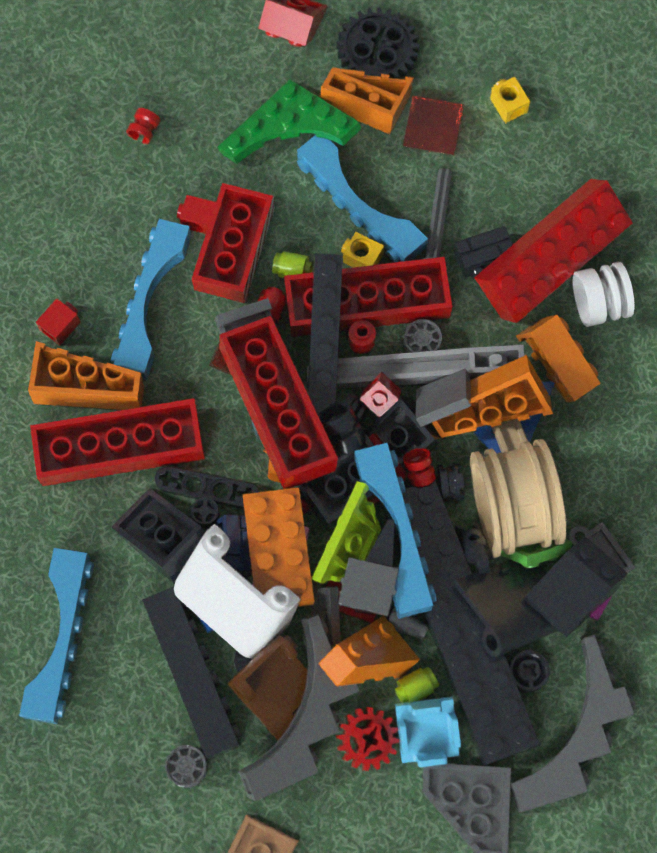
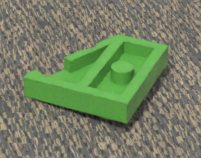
M565 539V542L560 545H556L551 541V545L545 548L541 547L539 543L516 547L514 554L510 555L505 554L501 550V556L520 563L523 567L534 568L539 566L541 562L561 559L562 555H565L572 548V541Z

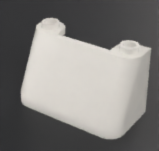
M214 524L203 535L177 577L174 592L179 600L241 655L247 658H254L290 625L301 599L290 589L283 586L273 587L265 595L260 593L222 559L229 550L230 541L228 536Z

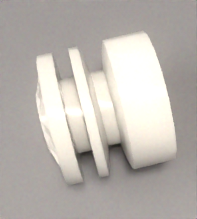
M621 262L612 263L610 267L602 265L599 275L593 268L574 272L572 280L574 298L581 321L586 327L605 323L607 313L614 321L619 320L621 316L623 318L633 316V288L627 270Z

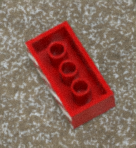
M222 183L192 276L194 290L241 303L246 302L275 209L274 196Z

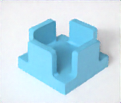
M452 697L395 704L402 763L417 762L419 767L447 764V757L459 756L458 747H461L459 726L454 712Z

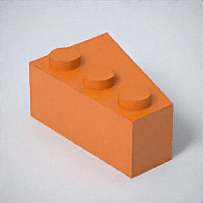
M332 68L321 87L320 98L355 120L391 134L411 95L414 78L405 77V80L389 78L388 74H381V77L364 75V71Z
M558 315L541 318L516 335L520 342L525 339L534 351L531 354L535 362L537 360L541 361L548 372L546 376L551 382L555 383L554 386L566 402L576 401L601 384L597 378L598 372L584 358L582 346L578 341L572 339L568 332L570 330L569 326L562 317L559 318Z
M382 616L337 644L318 664L336 686L363 683L369 679L382 681L385 677L393 676L394 679L400 678L420 659L396 631L393 624L385 616Z

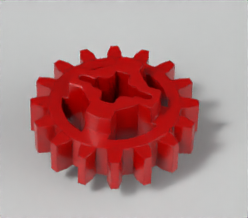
M367 707L364 714L360 708L355 709V717L350 714L345 715L348 721L347 724L339 723L338 726L343 730V734L336 735V738L342 740L343 744L339 745L337 750L346 751L342 759L344 761L353 759L352 767L357 768L362 763V769L369 771L370 764H372L374 769L378 770L380 769V761L389 764L390 760L387 755L389 753H397L392 748V744L399 743V739L393 738V733L397 732L398 728L389 726L393 720L391 717L382 718L384 711L377 710L374 715L373 708ZM370 719L363 727L355 726L362 720ZM381 728H383L385 733V741L380 733ZM364 734H370L369 737L373 739L371 744L366 743L362 739ZM350 737L354 740V750H352L350 745ZM374 750L380 751V753L372 758H366V756L368 757L370 752Z

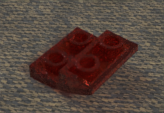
M413 95L403 147L454 155L464 104Z

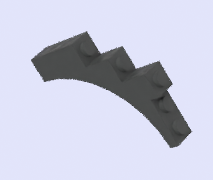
M309 615L300 619L307 644L308 669L306 687L297 713L289 728L269 751L257 761L238 771L247 796L251 800L257 801L318 773L316 764H318L317 755L313 748H309L308 745L339 732L336 725L339 723L337 713L333 707H329V704L359 691L357 684L336 686L318 664L334 648L333 645L329 644L326 636L328 634L327 625L322 618H319V615Z
M595 635L586 637L580 642L586 664V692L583 709L576 728L564 748L546 766L533 775L510 784L518 813L587 792L586 786L590 785L585 768L580 769L579 763L611 753L610 747L613 746L609 731L603 730L602 726L634 715L633 709L636 708L631 692L627 693L625 686L613 689L612 685H615V678L610 668L606 669L603 660L606 657L605 649L601 641L597 642Z

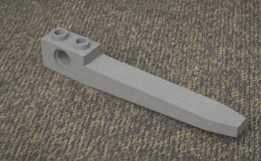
M524 345L474 347L338 359L336 389L366 387L381 372L395 385L429 384L465 368L470 375V380L523 357ZM307 366V382H308L309 366Z

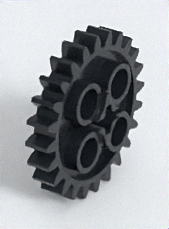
M369 7L366 15L359 10L358 19L350 16L349 24L343 23V32L338 33L337 57L342 59L341 67H347L348 70L364 71V75L381 77V74H388L389 78L399 79L400 74L403 77H407V69L413 70L414 62L418 60L417 52H419L420 44H418L419 35L414 34L415 26L408 27V18L401 21L400 12L392 16L391 8L386 13H382L381 7H378L377 12L373 13ZM385 28L375 64L370 65L374 56V48L377 47L381 29ZM368 30H369V31H373V32H375V33H373V34H367V33H365V31H368ZM396 37L399 40L392 41L389 38ZM360 52H364V53H366L367 55H366V56H359V55H357V54L360 53ZM389 59L392 62L384 63L382 60Z

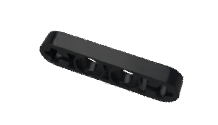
M170 466L160 468L155 475L156 485L162 492L197 500L207 497L215 501L216 504L244 509L243 497L235 495L236 501H231L234 486L238 487L237 493L246 494L247 490H251L252 493L259 492L258 488L250 483ZM167 473H171L172 479L180 481V475H183L182 490H179L178 483L169 482L168 486H164V482L160 480L161 477H166ZM191 479H198L202 482V487L198 492H190L187 489V483ZM224 484L229 488V493L226 497L218 498L213 494V490L217 485Z

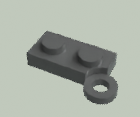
M603 522L590 531L583 526L574 527L570 531L568 540L572 541V546L578 543L575 540V534L582 533L627 573L635 569L633 563Z
M311 575L314 605H311V615H319V618L325 621L328 628L326 636L329 644H339L341 642L338 587H321V583L313 581V575Z

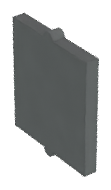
M349 558L345 577L341 579V584L343 585L338 605L388 616L392 596L396 595L394 587L398 569Z

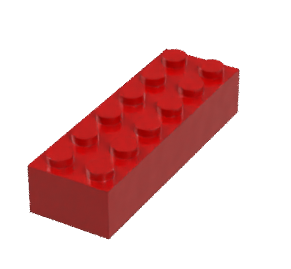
M590 179L474 278L498 315L503 320L517 323L569 279L574 272L583 267L633 224L608 181Z
M445 257L342 269L339 331L349 330L350 326L359 320H366L374 327L412 323L420 319H445L451 316L452 301ZM313 272L284 276L291 337L310 335Z
M268 316L220 334L219 349L283 489L293 488L336 471L338 457L272 317Z
M194 398L30 425L36 476L42 486L205 459L198 411Z

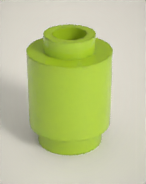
M286 251L282 253L277 252L273 260L272 273L278 274V277L284 278L286 275L311 273L313 262H309V256Z
M429 667L424 669L418 668L397 680L398 687L395 688V692L402 703L421 701L433 694L434 689L439 687V683Z

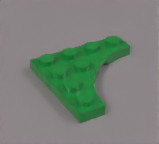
M289 80L218 146V149L226 158L238 164L251 153L264 147V142L277 137L284 140L300 137L301 133H313L317 137L329 139L344 146L362 128L360 123L292 80Z

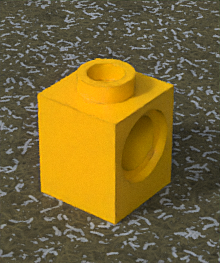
M515 77L509 80H500L492 87L490 99L505 123L528 112L530 100ZM505 96H510V97H512L514 100L508 101V100L504 99L503 97H505Z
M355 232L352 239H346L341 249L343 263L351 267L378 265L383 256L384 245ZM358 250H364L368 254L366 256L359 257L355 255V252Z

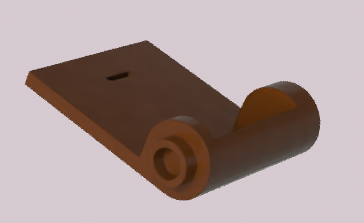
M277 635L228 682L231 689L277 740L289 728L299 709L307 679V669L296 658L298 656L296 652L298 646L288 635L284 637Z

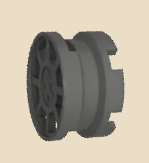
M426 319L416 320L406 328L403 343L406 353L440 350L442 333L434 322Z
M182 745L170 752L166 759L165 769L173 783L180 787L190 788L196 786L205 778L207 761L202 752L196 747Z

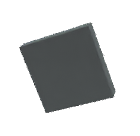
M466 368L416 389V420L420 427L471 406V381Z

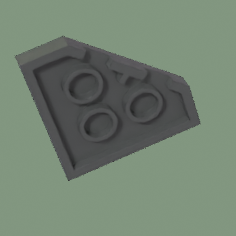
M459 764L423 767L422 793L473 852L508 853L511 768Z

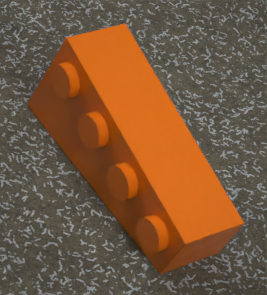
M36 341L28 391L33 404L126 410L142 407L144 383L140 372L110 363L103 364L94 361V358L80 357L70 354L67 350L50 348L44 343Z
M525 355L470 380L471 406L434 421L432 424L440 437L444 438L476 431L477 427L491 425V427L502 425V422L518 419V421L530 419L529 416L543 413V416L551 415L553 410L548 392L529 358Z

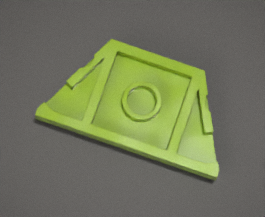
M357 481L343 513L338 519L336 528L326 544V549L313 574V581L322 584L328 580L341 582V579L345 577L349 558L362 561L367 559L381 531L379 521L375 516L374 504L367 501L366 493L369 490L367 484Z

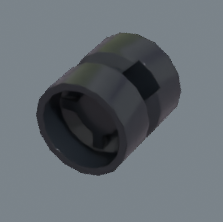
M349 402L333 404L324 409L318 416L336 454L342 455L353 452L366 441V435L360 423L356 422L357 416Z

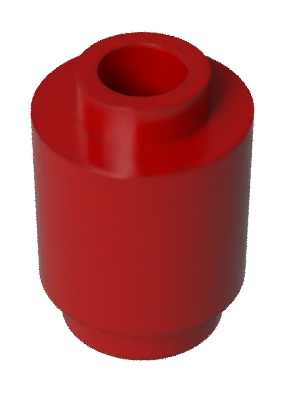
M268 287L261 290L258 301L266 298L269 299L272 307L270 312L274 323L277 324L279 323L286 297L282 295L283 292L280 289Z
M366 320L354 322L349 328L348 342L350 348L358 354H366L374 348L376 338L375 327Z

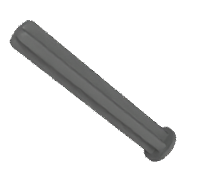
M440 168L438 170L426 256L424 259L440 257L452 177L450 169Z

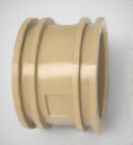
M543 439L534 440L533 446L530 442H522L519 449L496 453L493 449L485 450L484 456L479 451L471 452L470 470L475 504L481 530L493 558L500 557L501 550L505 554L510 555L514 554L516 547L539 543L541 547L545 548L551 545V541L556 545L565 542L566 519L560 482L551 452Z

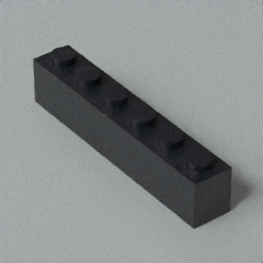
M314 254L307 394L318 416L324 409L336 404L343 255Z
M174 586L142 599L206 759H213L240 747L237 740L242 738L236 722L230 724L226 714L231 712L225 695L222 697L218 695L216 687L220 685L215 670L209 671L205 661L210 658L204 644H197L194 636L199 633L193 617L187 619L183 610L188 607L175 595Z

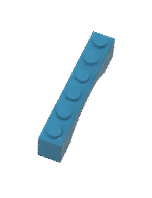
M315 135L297 150V164L300 169L306 174L310 172L316 178V185L324 192L327 190L333 196L332 200L341 210L345 208L351 214L352 222L359 228L363 226L369 232L368 237L384 245V248L387 250L386 255L391 262L412 261L427 248L428 238L410 220L397 219L382 214L369 207L357 197L342 173L338 148L329 139L320 138Z
M159 219L157 226L151 229L149 236L151 246L149 251H145L143 254L142 266L144 268L142 274L137 275L134 284L136 294L134 300L130 299L128 302L126 314L129 316L126 324L123 323L119 331L121 342L119 348L114 349L111 357V364L140 372L142 379L146 381L148 380L155 357L148 339L146 326L149 302L163 276L185 259L192 236L190 226Z
M388 443L354 451V460L360 481L367 484L369 490L385 505L398 531L401 547L400 565L394 587L396 595L392 596L398 619L431 611L433 608L432 602L436 601V595L433 585H427L425 574H429L425 557L420 558L417 547H421V542L417 530L412 531L409 520H413L411 506L409 503L404 504L402 497L406 490L402 476L397 477L394 467H398L396 453L394 450H389Z
M58 548L53 549L48 576L55 587L60 605L59 636L47 665L25 687L19 714L24 719L57 724L58 718H63L66 701L62 700L64 689H69L72 673L68 672L70 661H75L77 654V644H73L75 633L81 632L83 617L79 616L81 605H86L88 599V589H84L86 578L92 577L94 563L90 561L87 553Z

